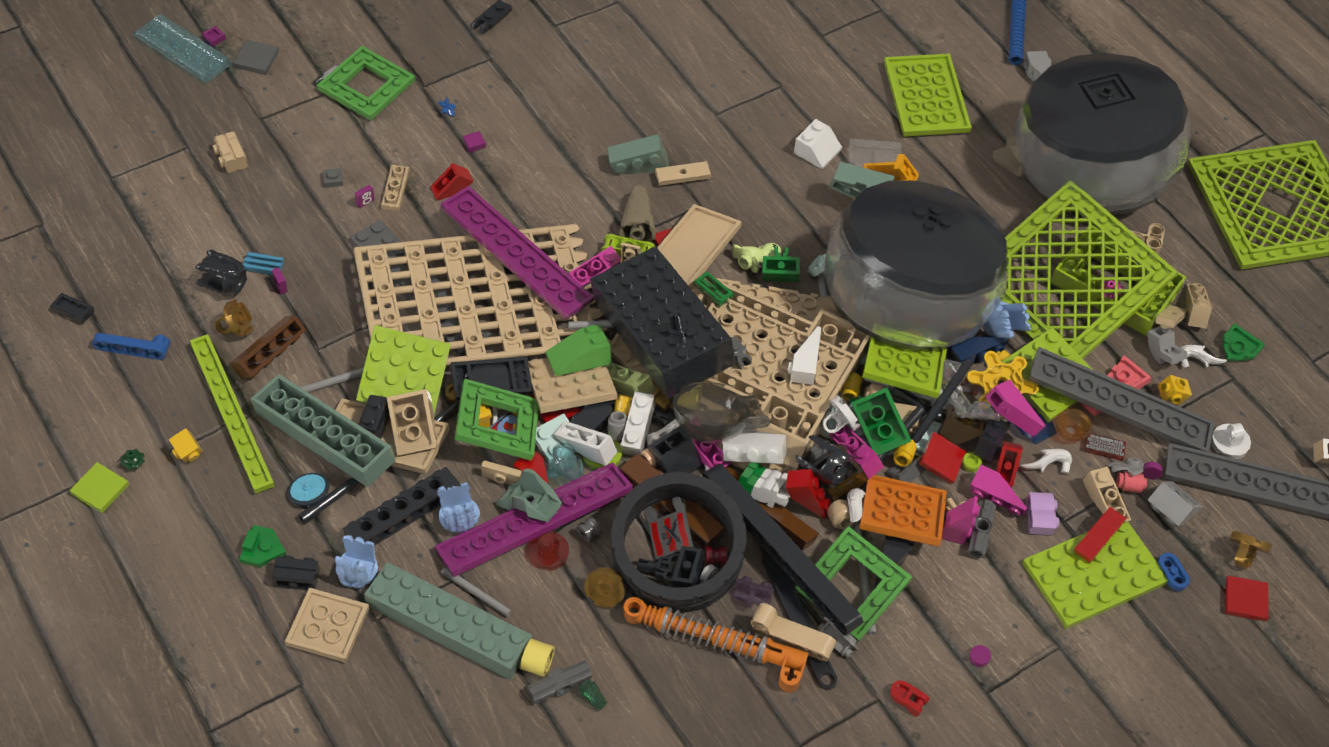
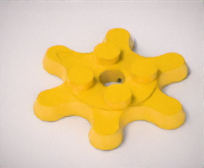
M988 351L984 355L987 369L982 372L972 370L967 375L970 384L979 385L984 390V394L979 398V405L982 409L992 407L986 396L997 386V381L1011 380L1021 394L1034 395L1039 390L1038 384L1027 381L1022 377L1021 373L1026 368L1027 361L1020 356L1015 357L1011 363L1005 364L999 360L997 353Z

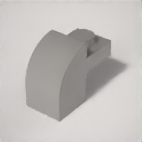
M1160 326L1147 331L1150 352L1159 364L1165 362L1177 364L1187 359V351L1175 345L1174 331L1161 328Z

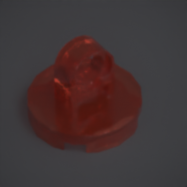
M547 532L531 540L528 556L535 567L553 571L566 563L569 556V545L562 535L556 532Z

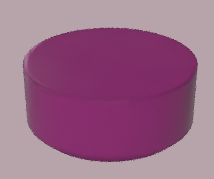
M1156 462L1144 464L1142 474H1144L1145 478L1155 480L1162 476V466Z
M983 645L974 646L969 654L970 662L976 667H985L991 659L990 650Z

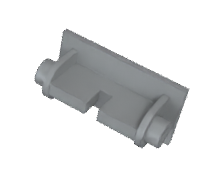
M826 617L824 619L827 623L825 625L822 623L818 626L817 630L837 639L834 648L842 656L848 658L853 653L851 650L853 647L857 650L859 649L855 645L857 641L850 634L847 636L843 635Z

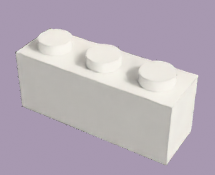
M635 391L621 442L623 454L633 456L638 454L640 456L644 450L655 408L654 395Z
M727 432L723 442L724 461L783 464L787 452L786 435Z

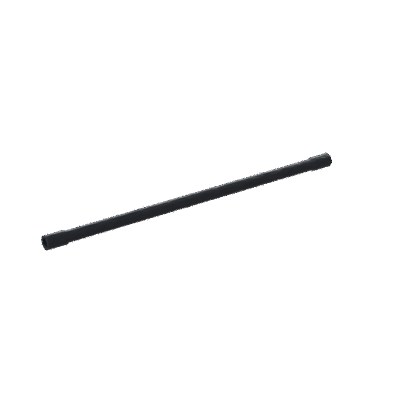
M457 400L436 415L434 420L445 422L456 414L459 410L460 400ZM351 477L326 495L321 501L298 515L299 519L306 525L324 509L361 482Z

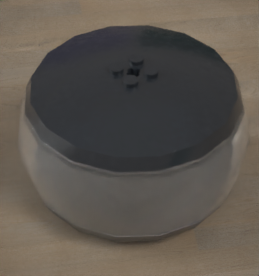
M1111 53L1074 56L1050 66L1029 87L1023 99L1014 129L1015 144L1025 177L1045 200H1048L1065 186L1068 191H1085L1111 215L1131 213L1154 203L1177 179L1183 169L1192 136L1189 112L1178 84L1155 65L1133 56Z
M886 181L865 188L834 222L829 233L825 259L826 284L837 311L857 330L883 344L911 351H943L971 339L988 321L1003 300L1007 286V241L996 220L976 202L946 187L921 181Z

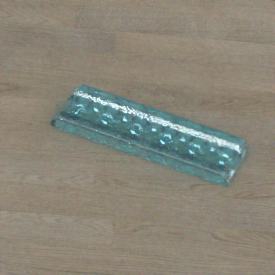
M162 14L157 15L133 33L136 37L206 83L231 65L228 57Z

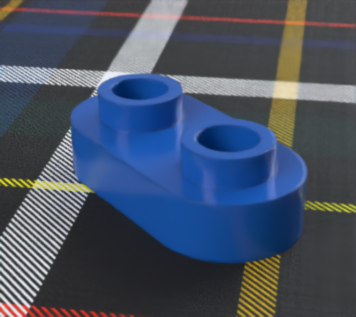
M1172 553L1162 554L1157 563L1166 576L1169 587L1175 591L1185 590L1190 582V578L1179 559Z

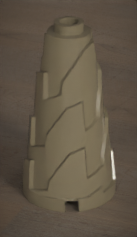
M637 185L632 188L626 204L619 236L652 243L653 239L655 241L656 228L654 226L653 214L651 213L650 197L646 187Z

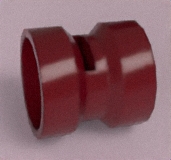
M712 546L705 547V566L718 563L720 567H723L726 564V546H720L718 550Z

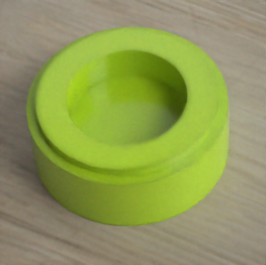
M973 452L965 454L961 465L967 472H977L982 464V459L974 455Z

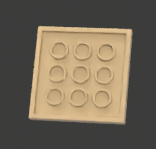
M547 358L528 361L533 392L540 413L617 399V392L606 365L555 376Z

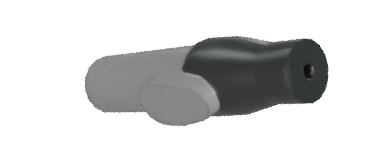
M335 65L319 75L313 81V84L316 86L339 65Z

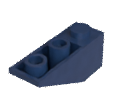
M972 337L967 342L947 349L946 357L955 369L958 370L965 358L975 364L979 361H985L984 355L988 351L1002 352L1005 350L1008 339L1004 337Z

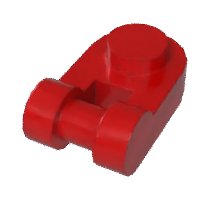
M903 680L895 681L890 689L892 700L906 708L916 717L921 714L923 705H926L930 700L927 694ZM911 696L916 699L915 703L910 700Z

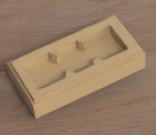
M483 461L481 466L482 477L495 480L501 484L511 485L519 481L522 476L521 470L488 461Z

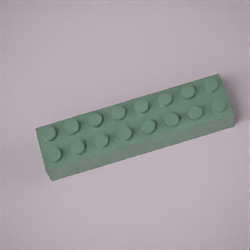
M280 374L274 377L251 398L256 414L367 487L396 461L391 445Z
M389 562L385 564L364 594L369 608L509 680H512L519 669L525 648L529 640L532 639L531 634Z

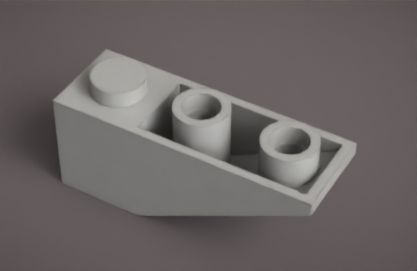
M1047 51L1026 53L1023 64L1027 76L1034 82L1051 66V58L1048 57Z

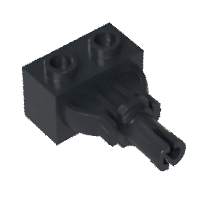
M682 546L680 554H673L668 557L660 556L656 561L639 558L637 570L655 573L657 580H663L665 584L672 588L698 585L704 564L702 549Z

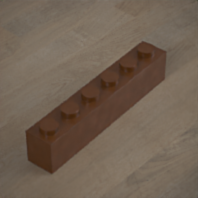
M638 454L620 468V471L632 484L633 488L646 479L660 474L663 475L660 470L652 467L646 458H642ZM672 499L660 501L652 505L663 516L676 512ZM685 499L691 538L705 551L706 546L713 547L723 538L724 526L718 519L710 516L704 507H700L694 501Z

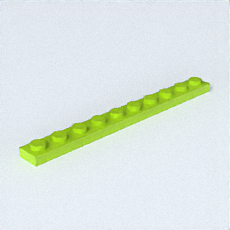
M209 335L190 340L191 347L255 494L275 487Z

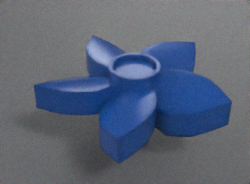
M448 97L445 98L444 102L438 101L439 105L443 107L441 109L442 114L447 113L451 117L455 116L454 109L456 105L453 103L449 104Z

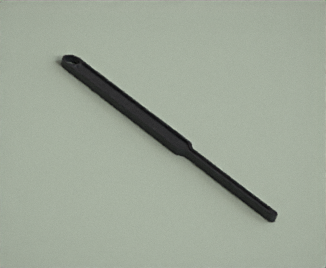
M759 544L764 554L761 562L788 620L814 629L791 578ZM808 656L807 661L818 685L824 690H832L836 686L837 676L830 661H822ZM829 675L834 679V683L825 685L822 683L821 677Z

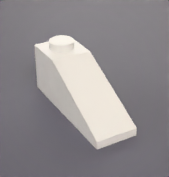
M817 327L794 354L793 362H789L788 373L791 374V382L814 384L821 327Z
M564 421L554 433L555 438L584 457L605 466L617 453L610 435Z

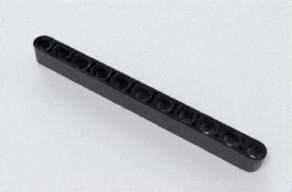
M718 463L702 473L703 477L714 481L731 495L740 508L746 530L843 635L847 636L863 624V618L854 606L722 464Z

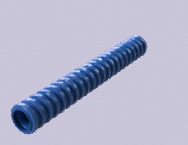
M1026 0L1011 1L1008 60L1013 65H1019L1024 60Z

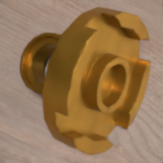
M234 299L225 304L224 315L216 320L215 328L221 334L233 332L238 337H244L253 331V326H250L252 316L244 303H238L237 299ZM220 321H226L229 328H223Z
M1232 531L1229 538L1240 544L1235 556V565L1245 569L1251 566L1257 551L1269 553L1272 546L1263 540L1260 543L1255 537L1238 531Z
M607 567L591 571L584 585L586 596L595 601V605L603 608L616 606L624 598L627 588L622 575L616 570Z

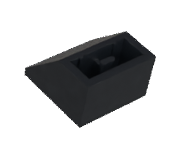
M680 426L649 445L648 451L656 461L655 467L663 474L673 472L692 473L703 466L693 440Z

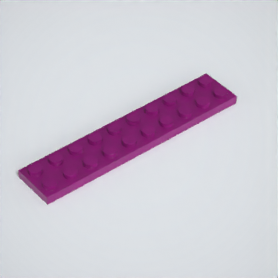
M467 186L441 203L442 210L565 320L594 301V296L471 187Z
M612 462L554 489L562 505L549 522L528 517L527 512L515 508L435 545V551L451 575L455 577L632 491L633 486Z

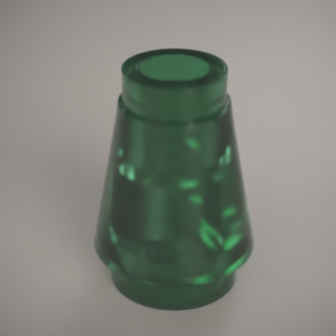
M588 679L578 687L579 696L596 708L597 711L602 710L608 704L595 681L592 682L591 679Z

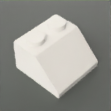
M815 119L796 138L794 153L823 169L842 150V146L832 129Z

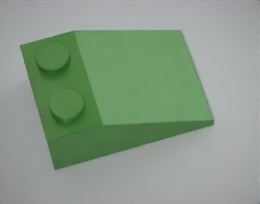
M600 324L581 328L545 351L555 376L611 364L610 344Z

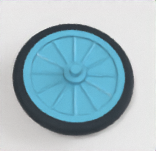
M320 473L303 474L294 479L289 485L287 491L288 498L292 503L299 506L313 505L327 495L330 487L329 481Z

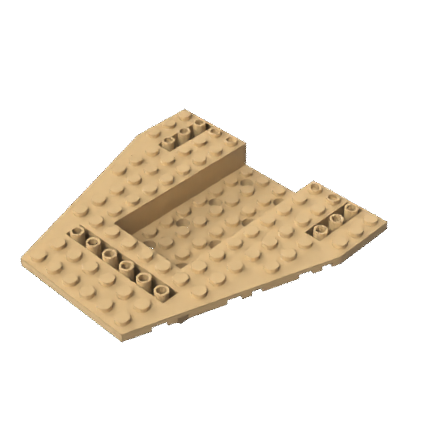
M716 278L734 293L733 298H729L726 303L723 302V305L719 307L693 286L691 288L692 291L731 338L736 336L747 349L746 354L752 358V364L744 366V369L741 370L738 368L737 361L735 360V365L702 381L701 397L697 411L675 408L674 401L670 404L669 408L679 417L690 414L693 416V419L696 418L699 422L704 420L772 434L786 435L787 452L783 464L760 463V465L770 470H777L782 474H788V471L799 470L801 465L796 461V455L804 459L806 458L814 444V441L808 437L810 435L819 436L822 420L832 405L830 400L838 395L849 374L857 371L868 352L871 337L857 330L837 311L831 296L824 298L818 297V294L811 293V295L799 294V291L770 286L768 289L762 288L757 284L749 286L743 285L738 281ZM726 319L731 323H725L723 320ZM817 327H821L814 384L791 382V374L788 373L789 362H793L794 353L791 350L798 351ZM617 333L610 342L611 356L623 367L649 375ZM757 335H761V336H764V337H766V338H763V339H762V338L757 337ZM828 365V366L833 367V368H835V369L830 370V369H828L826 366ZM782 377L784 381L779 382L776 381L774 378ZM652 379V382H653L654 387H655V389H656L658 386H657V384L654 382V380ZM815 392L819 395V397L814 398L811 397L809 394ZM705 429L723 451V442L727 433ZM731 461L734 466L743 470L750 464V462Z

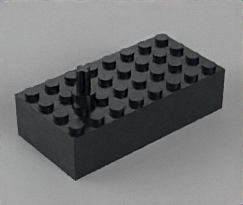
M656 246L590 278L597 307L667 399L736 364L732 338Z

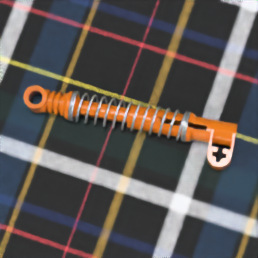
M631 597L624 603V618L630 624H642L644 622V625H647L649 623L650 627L654 625L658 632L663 634L666 632L667 635L670 629L675 630L674 637H676L677 632L683 633L682 640L685 634L691 635L690 642L693 637H698V644H700L701 639L706 640V647L709 641H711L714 649L719 647L721 651H724V649L729 650V654L735 652L737 656L740 654L745 655V659L748 656L752 657L753 661L758 659V663L765 664L768 662L781 666L779 686L785 692H794L800 685L809 652L773 642L771 638L766 636L763 638H759L758 634L753 636L750 631L747 634L743 633L742 629L736 631L734 626L730 629L727 628L726 624L720 626L716 622L711 627L710 619L706 624H703L702 617L699 618L698 622H695V615H692L690 620H688L687 612L680 617V612L677 610L673 615L672 608L666 606L657 609V606L652 608V605L647 606V603H644L638 597ZM636 608L639 612L631 613L629 610ZM790 669L794 670L792 680L788 681Z

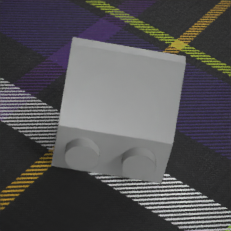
M1173 481L1162 482L1148 499L1152 503L1150 506L1158 513L1162 512L1167 516L1166 520L1173 526L1184 525L1203 508L1202 505Z

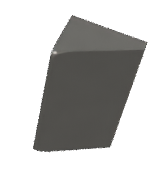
M915 452L914 458L908 466L901 467L895 464L885 472L886 475L892 479L911 483L926 470V468L919 465L922 454Z

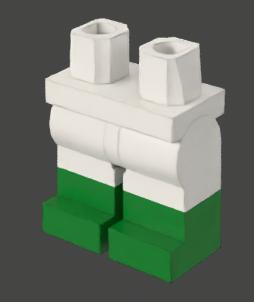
M750 462L740 476L739 483L755 500L767 503V506L773 508L775 503L785 507L790 499V495L786 490V473L782 474L777 470L763 467L760 463Z

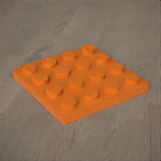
M878 475L867 479L859 529L940 547L946 490Z

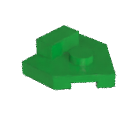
M1235 323L1222 338L1227 362L1254 360L1266 345Z
M253 525L252 530H248L242 544L243 551L239 561L240 563L260 568L276 557L285 556L286 551L273 529Z

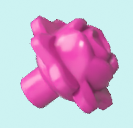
M1104 281V289H1115V281ZM1118 281V289H1123ZM1104 293V297L1113 299L1115 293Z

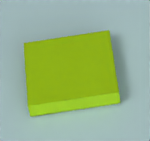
M97 462L69 491L74 497L98 512L103 513L129 486V482Z

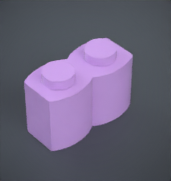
M1029 492L1026 498L1029 534L1053 535L1055 530L1059 528V518L1055 514L1057 511V500H1054L1053 493Z

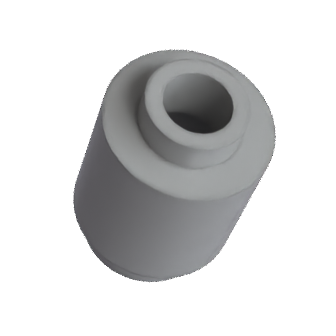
M616 411L608 418L607 435H610L612 440L621 441L627 423L625 413Z

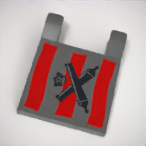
M680 496L672 499L676 512L657 519L656 509H652L649 506L644 510L656 560L660 556L668 557L680 553L682 546L693 547L686 515V502Z

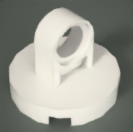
M837 395L830 400L834 410L823 418L822 427L829 433H835L845 425L852 431H855L860 427V424L856 423L858 420L846 403L840 404L841 398ZM830 418L836 421V427L832 430L826 427V422Z
M1241 423L1222 424L1213 431L1211 446L1217 454L1221 453L1230 458L1240 459L1249 451L1251 445L1250 436L1244 430Z

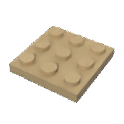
M309 588L285 640V644L289 647L346 663L369 610V604Z

